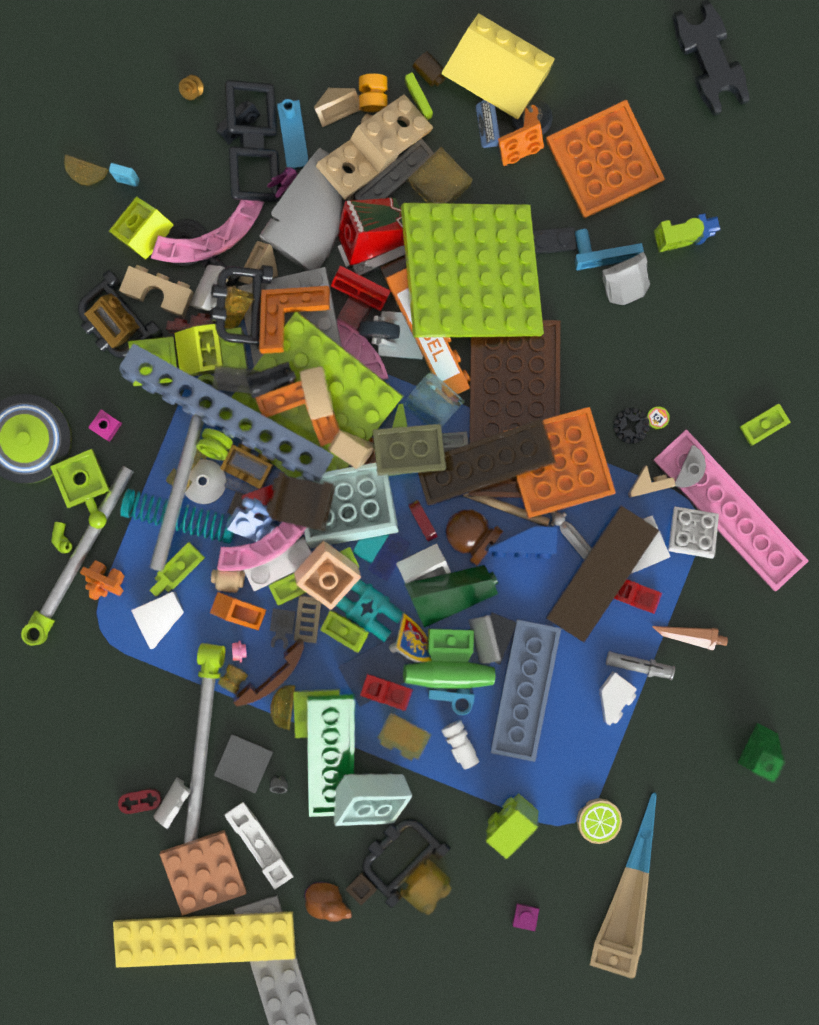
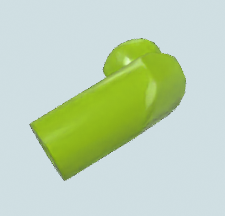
M54 522L51 542L60 553H69L72 550V543L64 536L66 524Z

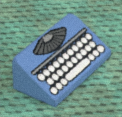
M483 100L476 105L481 145L483 148L498 146L500 136L496 109L493 104Z

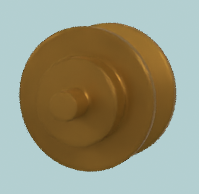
M189 75L179 83L181 95L188 100H193L203 93V82L196 75Z

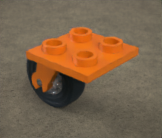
M532 98L519 119L512 116L513 126L516 131L498 139L503 166L516 163L521 158L529 154H535L544 148L542 135L551 127L552 111L543 100Z

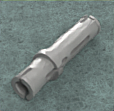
M611 651L608 652L606 658L607 666L610 665L647 674V677L657 676L672 680L675 673V666L657 663L654 659L648 661Z

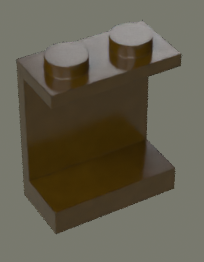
M279 471V475L274 478L272 490L274 491L273 499H269L266 511L272 520L325 532L336 487L330 482L324 481L323 484L289 477L284 472Z

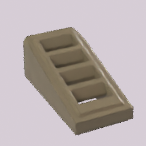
M299 596L294 641L301 638L303 642H317L322 603L316 598ZM303 604L316 605V609L303 608ZM302 612L315 614V618L302 617ZM301 621L314 623V627L301 626ZM300 630L311 631L313 636L300 635Z

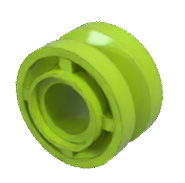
M204 429L201 435L203 439L198 441L197 449L209 458L225 460L228 455L226 450L231 448L233 441L220 431Z

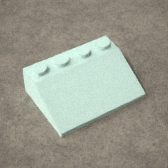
M376 463L365 464L357 469L349 467L324 473L320 482L314 481L323 484L324 481L333 483L336 489L325 532L311 528L305 529L306 543L310 549L318 547L323 540L332 545L399 532L388 475L377 476ZM302 476L296 477L298 479L306 480Z

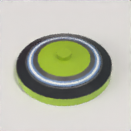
M19 394L0 401V476L9 481L28 484L40 482L53 476L50 466L67 460L72 444L70 425L63 412L51 401L37 395Z

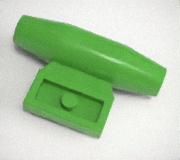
M428 628L427 651L432 661L405 664L403 668L404 683L429 688L469 689L494 685L495 668L468 662L473 653L474 630Z

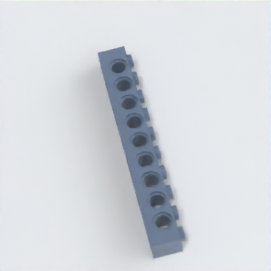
M134 343L120 365V371L123 373L122 377L132 383L137 381L143 384L142 388L152 394L154 392L161 394L162 399L169 404L174 405V403H177L183 407L182 410L191 416L196 414L203 418L202 421L211 427L216 425L222 428V432L231 438L235 436L243 440L242 444L248 448H258L263 451L262 455L270 460L277 459L283 462V467L290 471L297 470L301 472L302 477L308 481L320 482L334 455ZM143 367H149L152 369V372L149 375H142L140 370ZM163 378H169L172 380V383L165 387L160 384V381ZM183 389H189L192 392L191 396L187 398L180 396L179 393ZM203 400H209L212 406L204 409L199 404ZM223 411H228L232 414V417L228 420H223L219 415ZM243 422H248L252 425V428L249 431H243L239 425ZM263 433H268L272 439L269 442H262L259 436ZM282 444H288L292 450L289 453H282L279 447ZM302 455H307L311 458L312 462L305 465L299 461V458Z

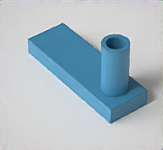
M285 99L282 103H277L286 164L287 167L294 170L302 169L309 160L299 100Z
M581 229L575 232L579 252L575 258L576 271L622 263L644 252L642 243L592 252L588 230Z

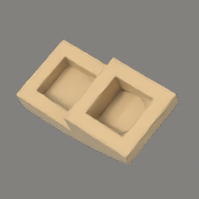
M320 366L301 371L300 376L310 418L314 420L333 415L331 395L327 389L323 367Z

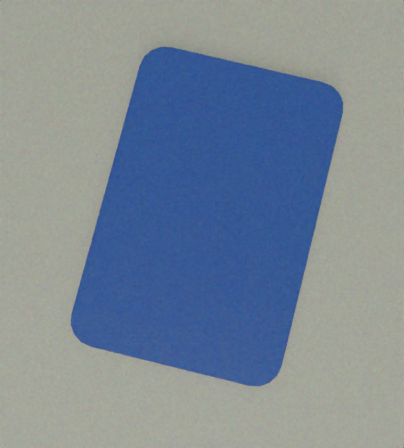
M245 320L228 322L224 325L225 330L241 327L244 335H248ZM245 344L250 373L254 368L250 344ZM224 372L210 374L217 380L218 391L229 397L233 396L246 378V376L227 378ZM388 375V379L384 381L402 394L403 398L379 429L392 428L398 405L403 404L407 427L441 424L442 433L467 432L469 444L470 407L450 399L445 400L443 396ZM184 389L182 397L187 398L191 396V390ZM180 405L177 406L138 501L135 518L141 510L145 493H147V499L143 508L142 519L145 518L148 512L152 495H154V501L150 510V521L154 516L158 498L161 497L157 512V523L162 515L165 500H169L192 418L191 415L182 410L183 407ZM204 423L202 433L204 429H213L220 432L223 429L216 425L211 427ZM236 436L234 438L229 437L233 441L232 445L238 447L239 443L242 444L243 440ZM198 449L194 461L201 459L214 461L220 467L224 460L209 458ZM251 449L250 454L258 457L259 453ZM236 454L232 464L254 474L253 477L260 481L267 469V466L263 464L260 466L239 454ZM607 463L616 492L614 495L557 510V512H565L567 514L565 521L575 527L591 548L620 505L642 519L653 516L668 550L673 508L695 509L687 498L671 488L629 498L628 493L638 475ZM276 466L273 467L264 487L272 485L274 478L278 477L281 470ZM224 471L226 488L222 496L216 501L209 504H199L190 500L184 494L178 517V528L184 518L186 506L189 504L185 520V530L190 522L193 508L196 506L192 522V532L197 524L201 508H203L199 524V534L205 523L208 510H210L206 526V535L210 530L214 513L217 512L213 537L218 529L221 515L224 513L220 531L221 539L228 517L231 515L227 511L235 492L245 495L259 488ZM418 472L394 476L388 475L399 532L390 534L384 543V547L372 564L354 554L359 565L360 580L367 585L373 584L372 587L384 596H389L390 602L417 623L427 638L428 628L471 630L469 619L485 615L489 616L491 612L514 622L518 619L560 628L546 619V616L584 559L561 533L560 527L558 525H551V512L541 515L550 518L547 527H558L557 553L551 555V559L537 558V554L529 553L528 558L515 557V553H506V557L492 556V552H487L477 566L485 565L489 573L494 572L499 583L495 585L498 594L424 628L404 585L406 583L396 564L397 562L437 544L450 572L477 567L474 563L470 562V559L473 557L470 555L471 553H460L454 550L446 537L445 530L449 518L462 509H472L482 513L488 520L490 528L494 529L497 525L503 530V533L493 545L488 543L485 547L486 551H488L489 547L534 526L543 525L463 497V495L428 506ZM201 477L199 479L200 485H205L207 483V479L205 477ZM492 497L525 509L522 498ZM415 500L419 501L438 536L430 542L426 540L408 507V504ZM132 516L110 571L112 568L117 569L125 576L120 585L123 592L121 596H118L108 591L106 597H99L96 613L100 631L110 645L128 656L200 685L202 677L198 676V671L201 670V665L197 663L200 644L207 643L225 646V661L222 668H219L221 676L215 680L214 690L234 698L249 683L255 688L259 687L287 662L284 658V652L296 642L294 641L299 596L278 606L269 585L254 591L246 574L244 586L238 592L218 591L215 583H211V575L213 569L217 570L221 547H238L253 544L255 541L234 533L232 541L228 545V543H223V540L221 542L218 541V534L212 540L211 533L208 538H204V531L198 537L197 529L191 535L189 529L184 533L182 528L179 531L175 528L165 565L188 542L205 559L175 589L169 592H176L184 613L172 625L171 629L163 636L157 646L150 649L132 610L169 594L164 590L157 597L150 592V589L157 583L154 578L159 572L150 568L161 529V522L156 526L154 521L149 524L147 519L142 522L140 517L135 520ZM275 520L272 521V522L275 523L276 526H278V527H279V525L282 523V522L275 521ZM305 531L300 538L305 537ZM359 540L332 544L331 546L339 552L350 547L353 552ZM668 551L671 557L629 575L627 580L662 593L655 614L613 599L585 642H582L561 628L535 762L490 753L514 632L500 665L495 662L479 663L474 644L473 653L468 662L494 667L495 683L490 686L469 688L470 693H474L475 697L472 709L466 715L456 714L453 711L451 701L428 699L429 689L434 688L408 683L401 684L413 689L406 711L374 700L360 707L354 697V747L502 808L508 798H514L519 793L539 810V823L561 826L577 822L580 809H583L590 800L598 799L647 678V674L610 665L607 666V654L611 651L648 661L655 658L663 636L652 626H668L695 555ZM351 589L344 595L353 603L359 601V595ZM220 592L266 609L259 631L211 614L210 611L217 593ZM309 593L300 595L306 597H313ZM374 600L367 604L363 602L364 610L362 615L368 611L373 612L371 607ZM322 603L317 642H304V649L300 660L290 676L273 692L255 702L249 703V705L295 723L294 691L340 689V695L353 694L338 667L383 643V641L368 631V637L360 652H355L320 631L331 610ZM303 604V608L316 609V605ZM336 606L333 607L332 610L346 618V613ZM302 612V617L315 618V614ZM382 612L380 614L377 613L376 620L392 631L386 640L397 635L401 620L397 624ZM301 621V626L314 627V623ZM300 630V635L313 636V632ZM241 641V644H246V658H242L241 663L240 660L233 661L232 643ZM615 672L637 690L635 691L636 697L629 706L626 704L621 710L623 715L616 724L612 722L611 725H608L603 719L599 689L610 674ZM448 688V689H447V691H456V690H457V689H451V688ZM460 698L456 701L455 707L458 710H465L468 707V701L465 698ZM458 720L462 721L464 725L463 730L467 731L468 734L466 736L470 740L479 759V763L465 770L460 762H456L451 752L453 748L451 744L447 743V737H444L441 731L445 726Z

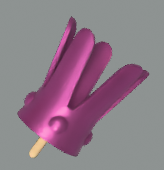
M287 167L281 174L271 178L273 181L267 187L272 188L281 182L282 186L275 195L276 198H279L298 174L296 170Z

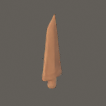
M652 626L664 637L704 647L708 650H714L716 644L726 646L728 643V637L718 636V629Z

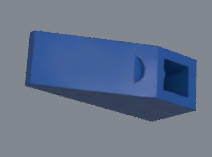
M534 526L489 547L487 552H492V556L506 557V553H515V557L528 558L529 553L537 554V558L551 559V555L557 553L558 527Z

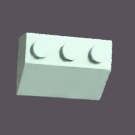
M345 775L336 789L335 826L394 823L412 797L404 775Z

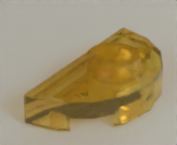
M65 155L64 165L66 172L79 184L92 185L104 179L108 173L106 168Z
M285 685L277 690L270 706L273 722L279 728L290 730L295 685Z

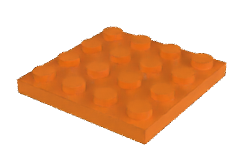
M627 100L546 137L552 154L584 219L665 180Z
M590 407L544 419L557 463L516 477L528 519L614 495L616 492Z

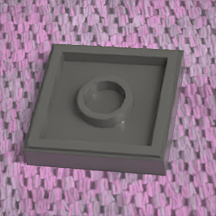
M232 734L214 776L256 793L274 751Z

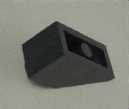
M491 612L489 616L501 658L500 661L495 663L500 665L517 622Z

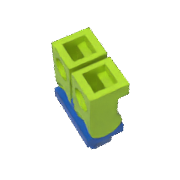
M705 214L698 215L696 218L689 219L686 223L671 226L670 220L661 222L654 230L658 251L663 252L691 245L694 242L696 245L702 244L708 237L714 236L715 232L720 230L718 217L706 219Z

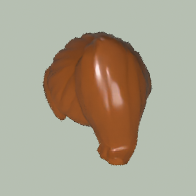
M316 882L306 889L304 894L305 906L308 913L313 917L331 922L352 917L351 910L342 902L337 886L325 882Z

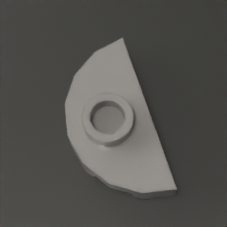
M694 445L691 446L675 480L676 487H690L699 482L705 473V457L701 450Z

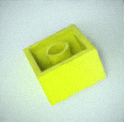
M136 197L109 232L138 255L147 259L153 253L158 235L166 237L173 224L157 209Z

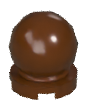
M462 509L449 518L445 533L453 549L460 553H471L470 555L473 557L470 559V562L477 566L487 554L485 547L488 543L493 545L503 533V530L497 525L494 529L490 528L488 520L482 513L472 509Z

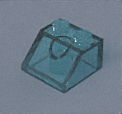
M430 372L411 392L403 405L425 425L441 424L442 429L465 401L433 372Z

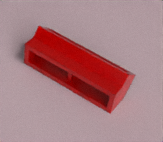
M342 266L339 267L331 284L332 287L380 311L391 292Z

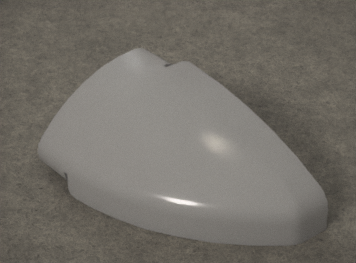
M321 148L314 153L271 212L274 218L269 220L259 235L264 243L270 244L275 251L306 271L320 268L325 259L329 257L338 237L339 223L343 211V197L316 167L321 159L329 155L328 152Z

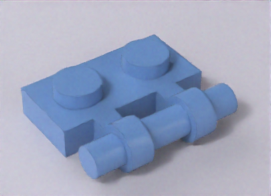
M245 497L242 505L247 507L246 510L237 507L226 524L227 530L255 542L263 539L264 536L277 527L272 522L274 520L268 516L267 506L263 505L258 499H250L248 497ZM258 512H259V513L263 514L264 516L261 518V517L255 515V513H258Z

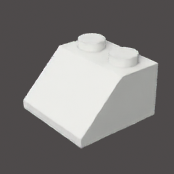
M437 544L396 563L405 583L451 573Z

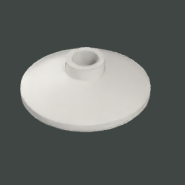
M207 459L194 461L185 495L190 500L199 504H209L216 501L222 496L226 488L224 471L214 461ZM201 477H205L207 479V483L205 485L199 484V479Z

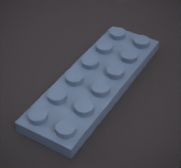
M517 619L490 753L535 762L561 628Z

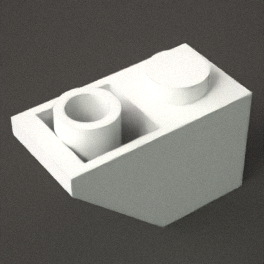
M615 672L610 674L599 689L603 719L608 725H611L612 722L616 724L623 715L621 710L626 704L629 706L636 697L635 691L637 690Z

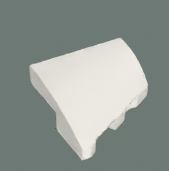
M171 592L133 609L132 613L150 649H153L163 636L168 633L172 625L182 616L184 610L176 592Z

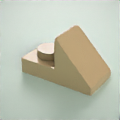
M646 465L639 473L628 496L631 498L676 486L674 477L668 479L667 475L654 477V482L651 483Z

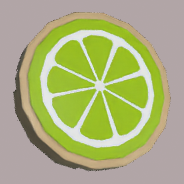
M598 798L587 802V805L578 812L577 827L579 832L591 843L602 844L609 842L620 831L622 824L620 811L607 799Z

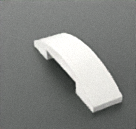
M244 802L224 814L235 832L243 839L274 889L293 878L291 870L277 847Z

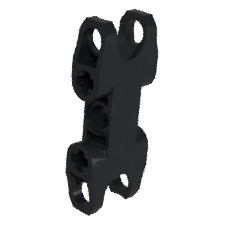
M705 0L700 5L703 23L699 25L690 24L681 11L675 12L672 18L676 31V40L682 53L687 55L694 52L703 73L695 77V84L699 95L712 115L716 116L722 111L719 100V93L721 91L727 90L734 93L741 105L748 103L750 98L746 76L740 63L734 61L728 64L719 41L727 39V32L721 16L716 12L711 2Z

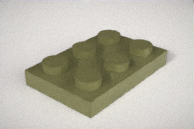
M441 424L373 430L377 476L446 469Z

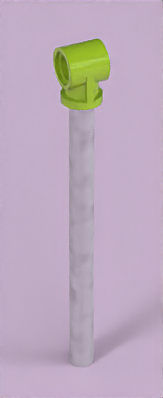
M203 374L197 378L205 384L212 385L214 389L219 390L214 376ZM203 400L199 405L201 408L208 409L212 406V403L209 400ZM196 414L191 418L150 568L163 571L197 451L196 445L202 433L203 418Z
M124 466L121 467L110 487V491L107 492L98 508V511L103 512L107 519L134 473ZM90 524L87 527L40 611H34L28 624L22 629L21 636L26 644L31 646L40 645L46 641L48 633L55 622L52 616L102 528L95 529ZM33 628H37L40 632L37 640H33L30 637V631Z
M201 643L197 654V663L201 665L198 676L202 677L184 843L198 839L215 680L221 676L219 668H222L226 654L225 646Z

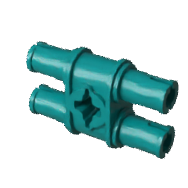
M359 579L351 588L352 591L359 595V601L353 603L343 596L335 606L346 613L347 619H351L357 625L370 631L385 642L392 631L376 620L377 613L380 614L382 612L398 624L404 612L390 602L389 596H384L372 587L373 584L367 585ZM374 600L371 607L373 612L368 611L362 615L364 610L363 602L367 604Z

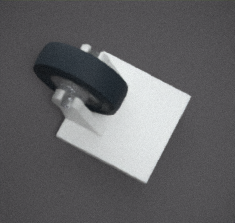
M382 311L381 317L374 316V321L360 323L359 334L372 338V344L379 346V356L422 359L423 355L402 313Z

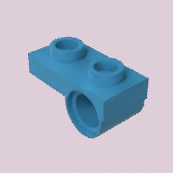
M448 688L429 689L428 699L451 701L453 711L458 715L468 714L472 709V704H474L475 695L470 693V689H457L456 691H447ZM465 698L468 701V707L465 710H458L455 707L458 699Z

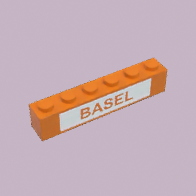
M406 267L386 277L385 280L413 335ZM450 337L414 338L445 400L470 388L468 385L470 377L466 370H461L458 364L461 362L457 351H452L448 344L451 342Z

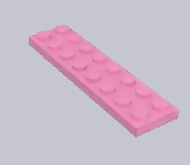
M686 429L653 461L669 478L674 477L675 481L691 446L694 445L701 450L706 462L703 477L699 482L690 487L678 488L699 511L719 514L717 530L772 590L777 591L808 560Z

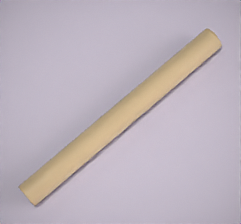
M469 493L463 495V497L545 527L548 526L550 518L541 515L528 519L525 509L492 497H468Z

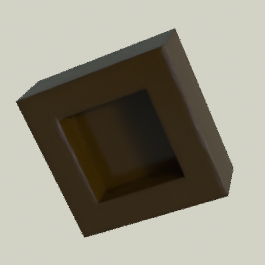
M361 872L345 890L362 905L377 891V888Z

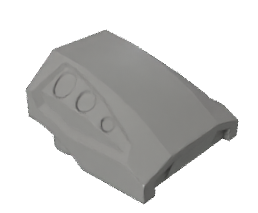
M644 252L603 270L602 280L610 303L626 305L645 295L650 282L647 273V258Z

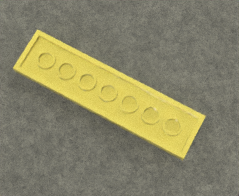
M293 911L115 920L113 922L116 967L295 959L296 957Z

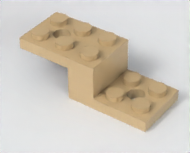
M404 94L357 126L351 139L321 159L316 167L344 199H347L392 164L401 152L430 133L433 126ZM397 121H404L407 127H401ZM342 166L350 167L353 173L344 172Z

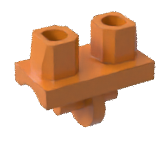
M96 560L89 569L83 567L80 571L82 575L86 576L85 580L88 582L85 589L89 590V597L97 600L100 596L106 597L108 591L121 596L123 589L120 585L125 577L123 573L112 568L107 577L103 576L107 568Z

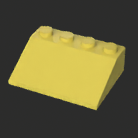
M478 13L442 71V75L514 118L519 119L547 77L555 58Z

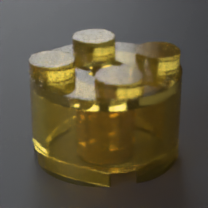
M428 859L426 860L427 865L422 864L405 881L408 884L406 889L402 887L400 890V895L420 913L425 912L427 915L435 909V903L440 897H446L452 889L449 886L450 877Z

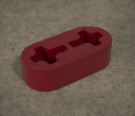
M415 500L408 504L426 540L430 542L438 536L419 501Z
M154 788L128 792L120 797L118 807L125 814L153 810L160 805L162 796ZM149 793L153 797H157L153 805L149 801L142 802V799L147 798ZM127 797H129L130 801L138 800V803L133 804L131 809L123 804Z

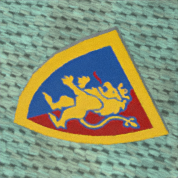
M403 613L397 640L389 646L392 653L398 651L416 662L432 661L427 651L428 638L417 623Z

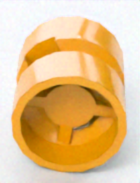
M382 74L361 75L359 77V91L362 94L359 96V110L364 112L381 111L388 106V97L384 94L387 91V76Z

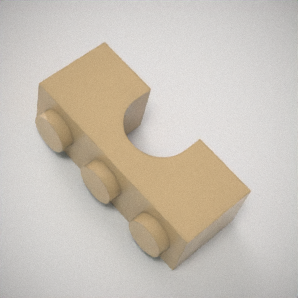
M136 265L135 268L128 266L119 289L123 295L144 302L145 296L149 291L159 289L164 293L161 308L185 318L194 295L193 291L189 289L190 285L178 281L177 284L169 281V277L157 273L156 276L148 273V269Z

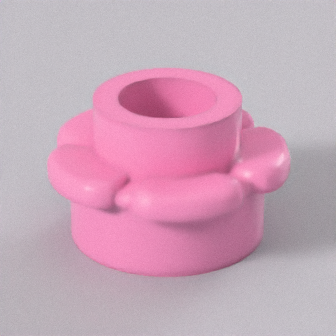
M241 641L232 643L233 661L240 660L241 663L242 658H246V644H241Z

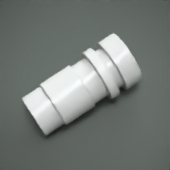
M458 720L445 726L441 731L444 737H447V743L451 744L453 748L451 752L456 762H460L465 770L479 763V759L470 740L466 736L468 734L467 731L463 730L464 725L462 721Z

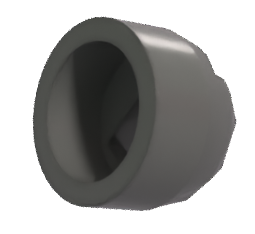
M275 775L270 781L269 790L273 793L287 792V779L282 775L280 778Z

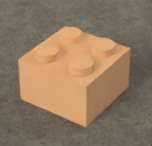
M324 540L294 572L296 585L331 610L361 578L358 565Z

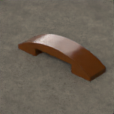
M299 638L284 652V658L287 662L259 687L255 688L249 683L234 696V704L242 706L255 702L277 689L290 676L298 664L304 649L303 640Z

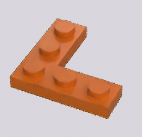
M329 286L261 290L259 345L261 354L284 352L285 313L330 310Z
M302 381L255 397L261 414L266 418L303 404L306 405L308 410ZM335 414L314 420L311 419L320 446L332 443L340 430Z

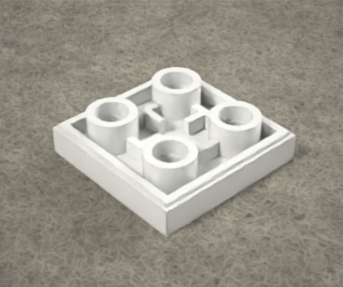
M207 265L189 304L190 306L208 311L211 307L216 306V298H211L212 284H217L219 273L225 269L224 267Z
M674 507L668 551L714 558L719 514Z

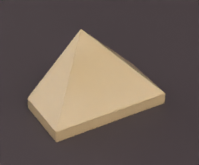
M328 88L314 106L322 127L359 111V98L355 88Z
M257 241L244 267L260 269L262 265L272 266L273 278L277 277L278 271L272 246ZM241 276L238 281L251 284L253 283V277Z

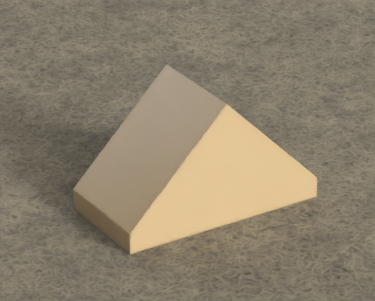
M339 430L328 449L357 469L368 461L374 451V443Z

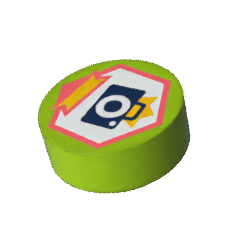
M654 407L647 413L650 427L653 429H662L669 422V413L663 407Z

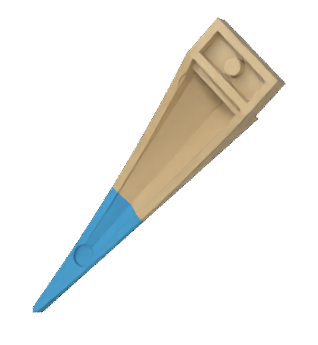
M653 793L649 800L625 870L595 940L590 962L591 966L629 978H635L639 955H641L656 793Z

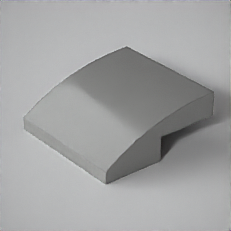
M490 616L469 619L470 629L474 630V644L479 663L500 661L501 658Z

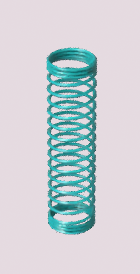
M127 489L121 504V517L130 518L133 515L135 520L140 517L142 522L147 519L149 524L154 521L156 526L160 522L162 525L168 499L165 500L162 515L157 523V512L161 497L158 498L154 516L150 521L149 516L154 495L151 496L148 512L145 518L142 519L143 508L147 499V493H145L141 510L135 518L140 491L137 492L134 508L130 514L135 491ZM189 504L186 506L184 518L179 528L177 519V523L175 526L177 531H179L182 528L183 532L186 533L189 529L190 534L192 535L195 533L197 529L198 537L201 536V534L204 531V538H208V536L211 533L212 540H214L218 534L219 542L223 540V543H228L229 545L232 541L234 532L227 530V527L225 528L224 533L220 539V531L224 513L221 515L220 523L214 537L213 528L217 512L214 513L213 521L207 535L206 526L210 510L207 511L205 523L200 534L199 524L203 508L200 509L198 521L193 532L192 522L196 511V506H194L191 519L186 530L185 520L189 509Z

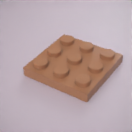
M225 830L160 851V857L182 916L247 894Z

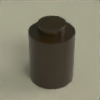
M428 51L423 53L412 66L431 87L434 85L438 87L446 79V76L442 75L444 67Z

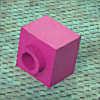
M100 410L88 428L110 442L122 423L105 411ZM102 421H106L108 424L105 429L100 427Z

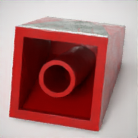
M396 198L345 201L339 223L338 238L350 265L361 263L404 246L401 207H399Z

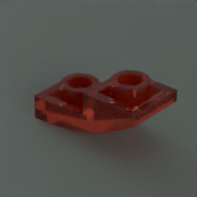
M198 313L197 316L191 315L190 324H187V320L174 318V321H167L166 330L176 333L196 326L215 324V321L210 320L209 314Z

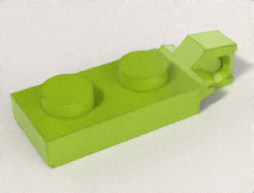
M188 542L164 566L163 571L157 573L158 575L154 578L157 583L150 589V592L157 597L164 590L169 593L205 557Z

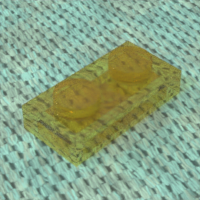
M231 288L225 301L227 312L225 328H238L254 300L253 293Z

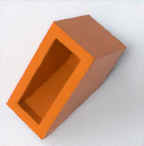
M218 592L210 613L224 620L259 631L266 609Z

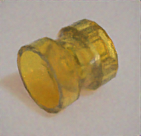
M229 663L225 676L219 679L218 684L226 690L237 694L240 689V683L245 681L248 674Z

